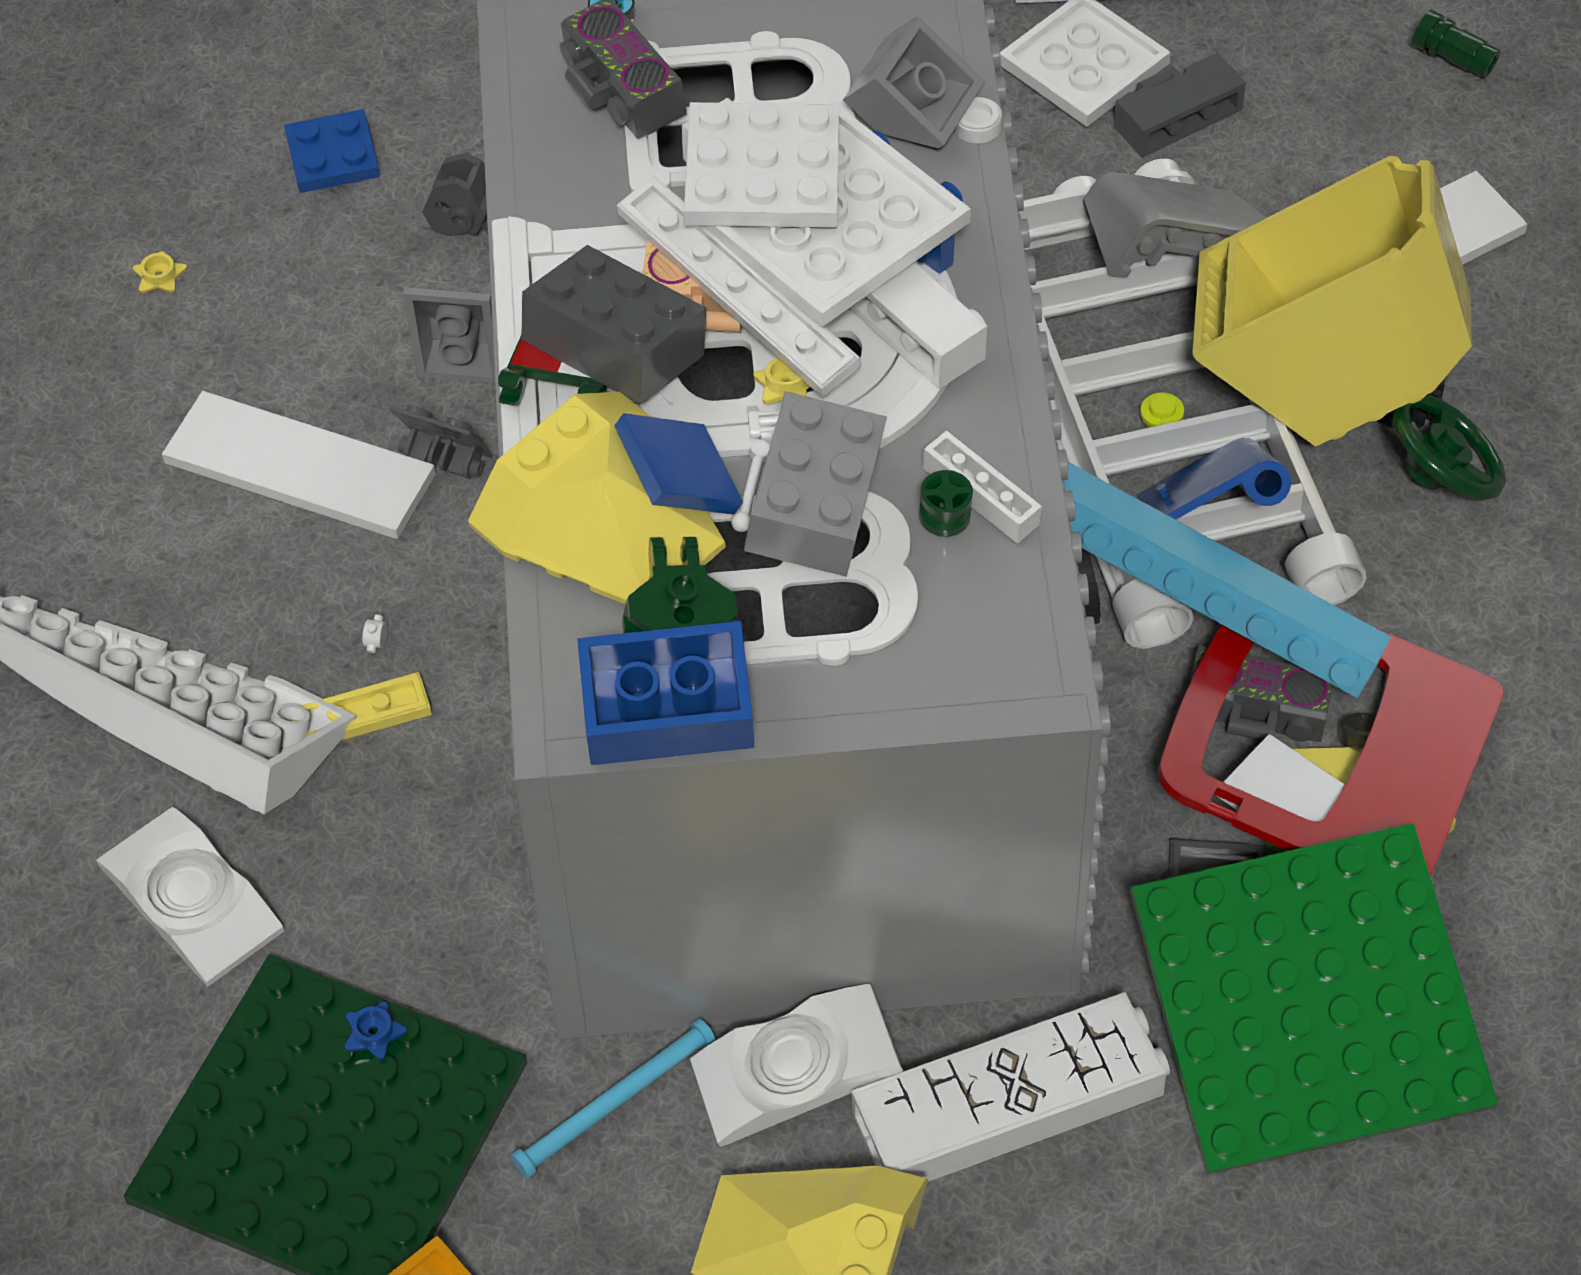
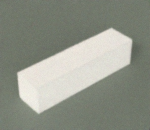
M947 430L924 448L922 468L929 474L941 470H952L963 474L970 481L973 488L971 507L1015 543L1018 544L1040 525L1042 506Z

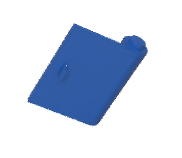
M1239 438L1137 494V497L1140 501L1176 520L1237 485L1254 502L1260 505L1272 506L1278 504L1287 497L1291 488V478L1287 469L1258 442L1250 438Z

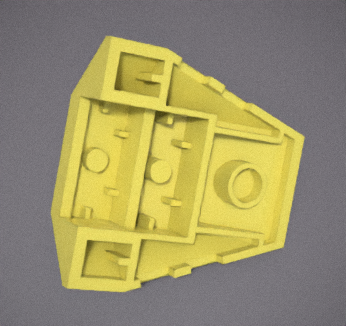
M621 392L574 394L497 459L468 519L469 527L504 557L517 562L520 559H524L544 567L549 575L559 579L567 576L589 585L592 592L626 605L628 596L649 579L648 548L650 537L663 538L667 551V566H682L680 546L683 537H696L700 565H706L726 545L707 511L652 505L614 426L623 413L650 417L646 412Z
M879 1165L721 1175L691 1273L693 1275H891L905 1227L914 1229L928 1180L924 1177Z

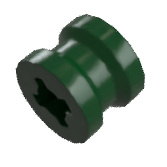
M952 470L936 471L927 476L921 484L919 519L922 526L928 532L937 536L950 537L958 535L969 525L973 488L970 481L963 474ZM940 503L944 504V508L940 507Z

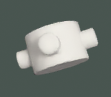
M378 614L374 615V620H366L362 636L363 645L367 646L366 651L375 653L376 648L384 647L387 637V623L383 621V616Z

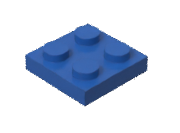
M364 109L284 125L299 193L380 177Z

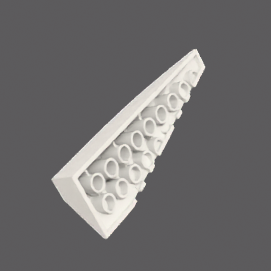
M23 595L20 597L0 596V661L53 698L118 738L207 784L213 790L222 792L262 814H266L298 792L346 735V727L353 719H356V715L340 709L332 703H326L322 701V698L284 679L268 675L265 681L248 676L249 668L235 663H230L227 669L207 663L206 654L191 649L188 651L172 652L167 650L168 643L154 637L101 620L95 626L79 622V613L62 608L58 611L57 615L37 608L38 600ZM313 702L319 705V708L308 711L299 705ZM327 711L332 712L340 718L336 719L335 721L329 720L327 717ZM318 730L313 734L309 735L308 737H306L308 732Z

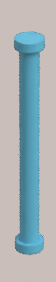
M700 1018L690 1024L691 1030L645 1064L525 1151L518 1149L512 1153L510 1157L515 1167L526 1179L536 1174L535 1167L701 1046L706 1047L716 1041L710 1027Z

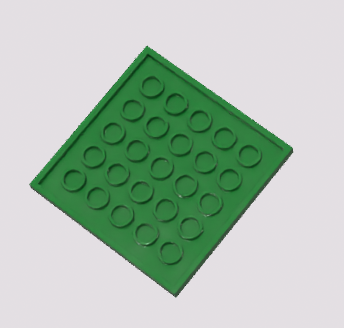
M1414 823L1131 887L1130 895L1207 1175L1495 1108L1498 1105Z

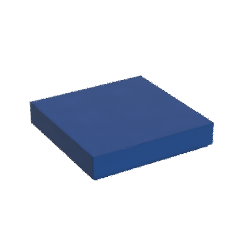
M623 413L614 425L652 505L734 514L742 505L743 500L704 424Z

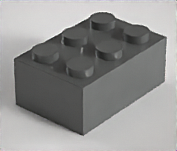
M586 245L522 291L521 340L592 379L605 384L610 389L621 392L627 398L640 405L704 356L707 308L601 251Z

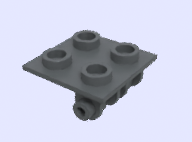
M408 405L406 410L394 406L390 408V411L411 430L409 437L403 436L398 445V451L405 456L433 464L435 467L439 462L440 470L445 472L448 470L450 473L467 479H471L472 476H481L484 469V461L480 460L481 455L489 458L493 457V454L483 444L484 439L472 433V426L463 421L450 417L447 418L446 423L431 419L432 413L413 405Z

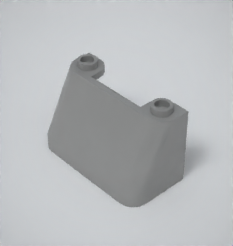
M1109 172L1102 175L1084 197L1109 275L1128 277L1131 273L1130 266L1138 261L1147 259L1148 265L1156 266L1166 251L1199 256L1200 251L1267 218L1238 194L1229 190L1127 173Z

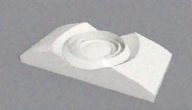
M173 806L96 860L98 866L207 987L284 932L283 925L249 881L232 869L220 856L202 830Z
M870 983L811 996L784 1016L766 1023L735 1028L690 1058L717 1143L720 1147L851 1093V1090L903 1072Z

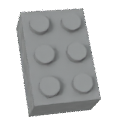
M785 391L751 512L744 551L847 577L887 416Z

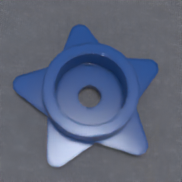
M381 1002L377 1006L363 1008L359 1012H349L346 1018L353 1032L344 1047L348 1052L368 1050L377 1059L383 1060L386 1057L389 1042L405 1035L406 1026L391 1020L386 1002ZM372 1028L378 1029L376 1034H370L369 1030Z

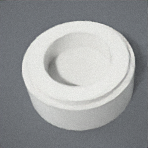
M975 97L954 129L955 133L960 139L969 143L981 144L992 141L1002 130L1001 108L990 99Z

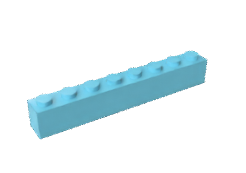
M1068 462V480L1063 481L1065 491L1072 490L1074 496L1075 521L1070 522L1072 532L1079 531L1081 547L1084 550L1358 698L1376 668L1391 636Z

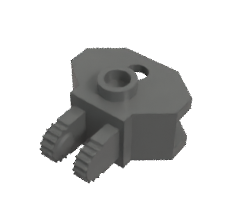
M468 153L445 158L422 211L433 231L446 236L466 232L476 235L479 228L488 231L485 165L483 161Z

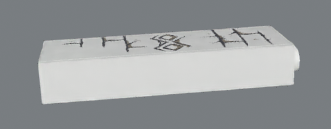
M1126 992L851 1090L852 1114L876 1166L879 1165L924 1177L929 1182L1164 1095L1166 1076L1170 1074V1069L1160 1047L1153 1048L1147 1036L1149 1034V1026L1140 1007L1133 1008Z

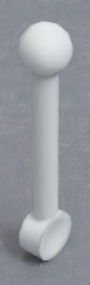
M755 440L750 447L749 455L753 460L742 498L743 503L740 506L739 512L735 513L731 519L732 527L738 532H745L749 527V512L762 463L767 459L770 444L765 440Z

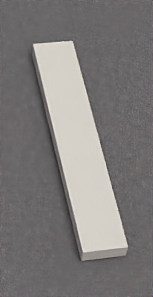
M654 175L616 205L618 215L652 243L659 252L673 262L683 273L694 280L707 295L821 397L824 398L861 367L860 357L825 326L821 327L749 268L704 226L684 225V201Z

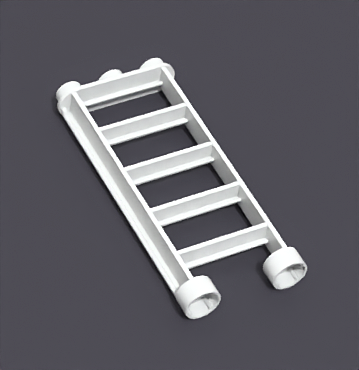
M1171 159L1150 161L1140 167L1134 174L1196 185L1193 177L1187 172L1181 171L1178 164ZM1090 176L1073 177L1060 184L1052 195L1024 200V210L1018 211L1021 219L1027 218L1029 224L1030 247L1024 248V250L1096 235L1084 197L1097 180ZM1173 252L1166 253L1156 266L1148 265L1147 259L1138 261L1130 266L1131 273L1128 277L1109 275L1107 267L1042 280L1036 282V285H1030L1033 293H1040L1042 323H1036V325L1039 327V332L1046 331L1049 358L1048 361H1043L1046 370L1053 371L1055 383V400L1049 401L1051 402L1052 410L1059 409L1062 437L1061 440H1057L1059 450H1066L1068 462L1109 483L1107 476L1212 453L1239 438H1250L1256 442L1266 440L1273 457L1287 469L1291 478V488L1284 500L1272 506H1263L1254 502L1246 495L1202 505L1176 520L1214 541L1301 522L1308 540L1296 546L1285 561V568L1290 581L1332 605L1342 603L1351 598L1363 587L1367 579L1366 571L1355 545L1347 535L1336 533L1291 429L1249 399L1251 405L1101 439L1092 440L1075 396L1204 368L1192 355L1194 331L1061 360L1045 319L1196 286L1198 282L1199 256ZM1096 556L1113 600L1112 605L1125 641L1128 644L1142 649L1164 645L1179 638L1190 628L1194 619L1191 607Z

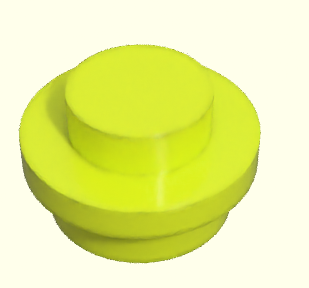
M1164 392L1154 393L1143 400L1140 415L1146 426L1150 428L1183 420L1184 406L1181 400L1172 394Z

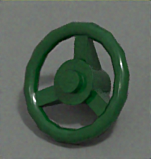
M1427 394L1416 403H1408L1391 411L1393 427L1407 450L1405 467L1419 484L1430 490H1437L1439 487L1449 488L1463 497L1477 501L1499 497L1506 483L1504 464L1494 446L1482 431L1457 408L1436 396ZM1417 408L1436 415L1433 424L1428 429L1427 435L1413 428L1409 414L1411 409ZM1468 442L1478 452L1487 469V475L1470 463L1473 455Z

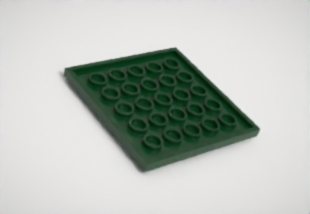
M268 954L123 1196L129 1205L297 1275H388L432 1240L527 1065L526 1055ZM381 1002H386L391 1020L406 1026L405 1035L389 1042L386 1057L383 1060L377 1059L368 1050L348 1052L344 1047L353 1032L346 1018L349 1012H359L363 1008L377 1006ZM372 1028L369 1030V1033L376 1034L378 1029Z

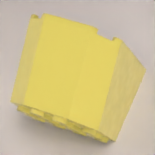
M1388 156L1200 251L1193 357L1197 362L1315 447L1329 440L1339 439L1348 431L1369 421L1380 420L1387 413L1408 403L1412 404L1420 401L1437 388L1472 347L1471 294L1435 169L1429 160H1420L1414 165L1402 163L1397 156Z

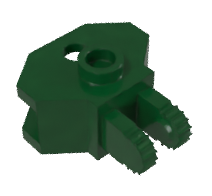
M650 537L648 548L650 576L648 581L628 596L622 616L623 633L726 623L736 619L738 614L736 594L707 575L706 565H700L696 537L682 538L680 546L682 566H667V551L663 538Z

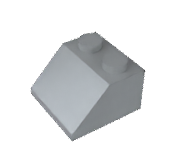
M917 15L884 38L843 101L875 131L939 149L944 146L985 81Z

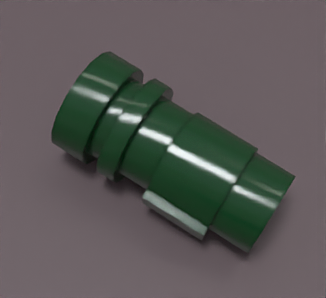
M1432 9L1424 15L1412 38V45L1422 51L1429 49L1430 55L1436 58L1440 55L1446 58L1448 62L1484 79L1494 69L1501 50L1488 44L1486 40L1467 30H1461L1456 27L1455 21L1449 18L1444 21V15Z

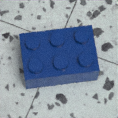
M741 621L577 638L586 737L591 765L754 748L753 716Z

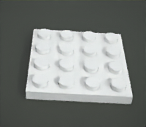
M839 106L837 228L704 227L749 268L823 327L969 224L971 208Z

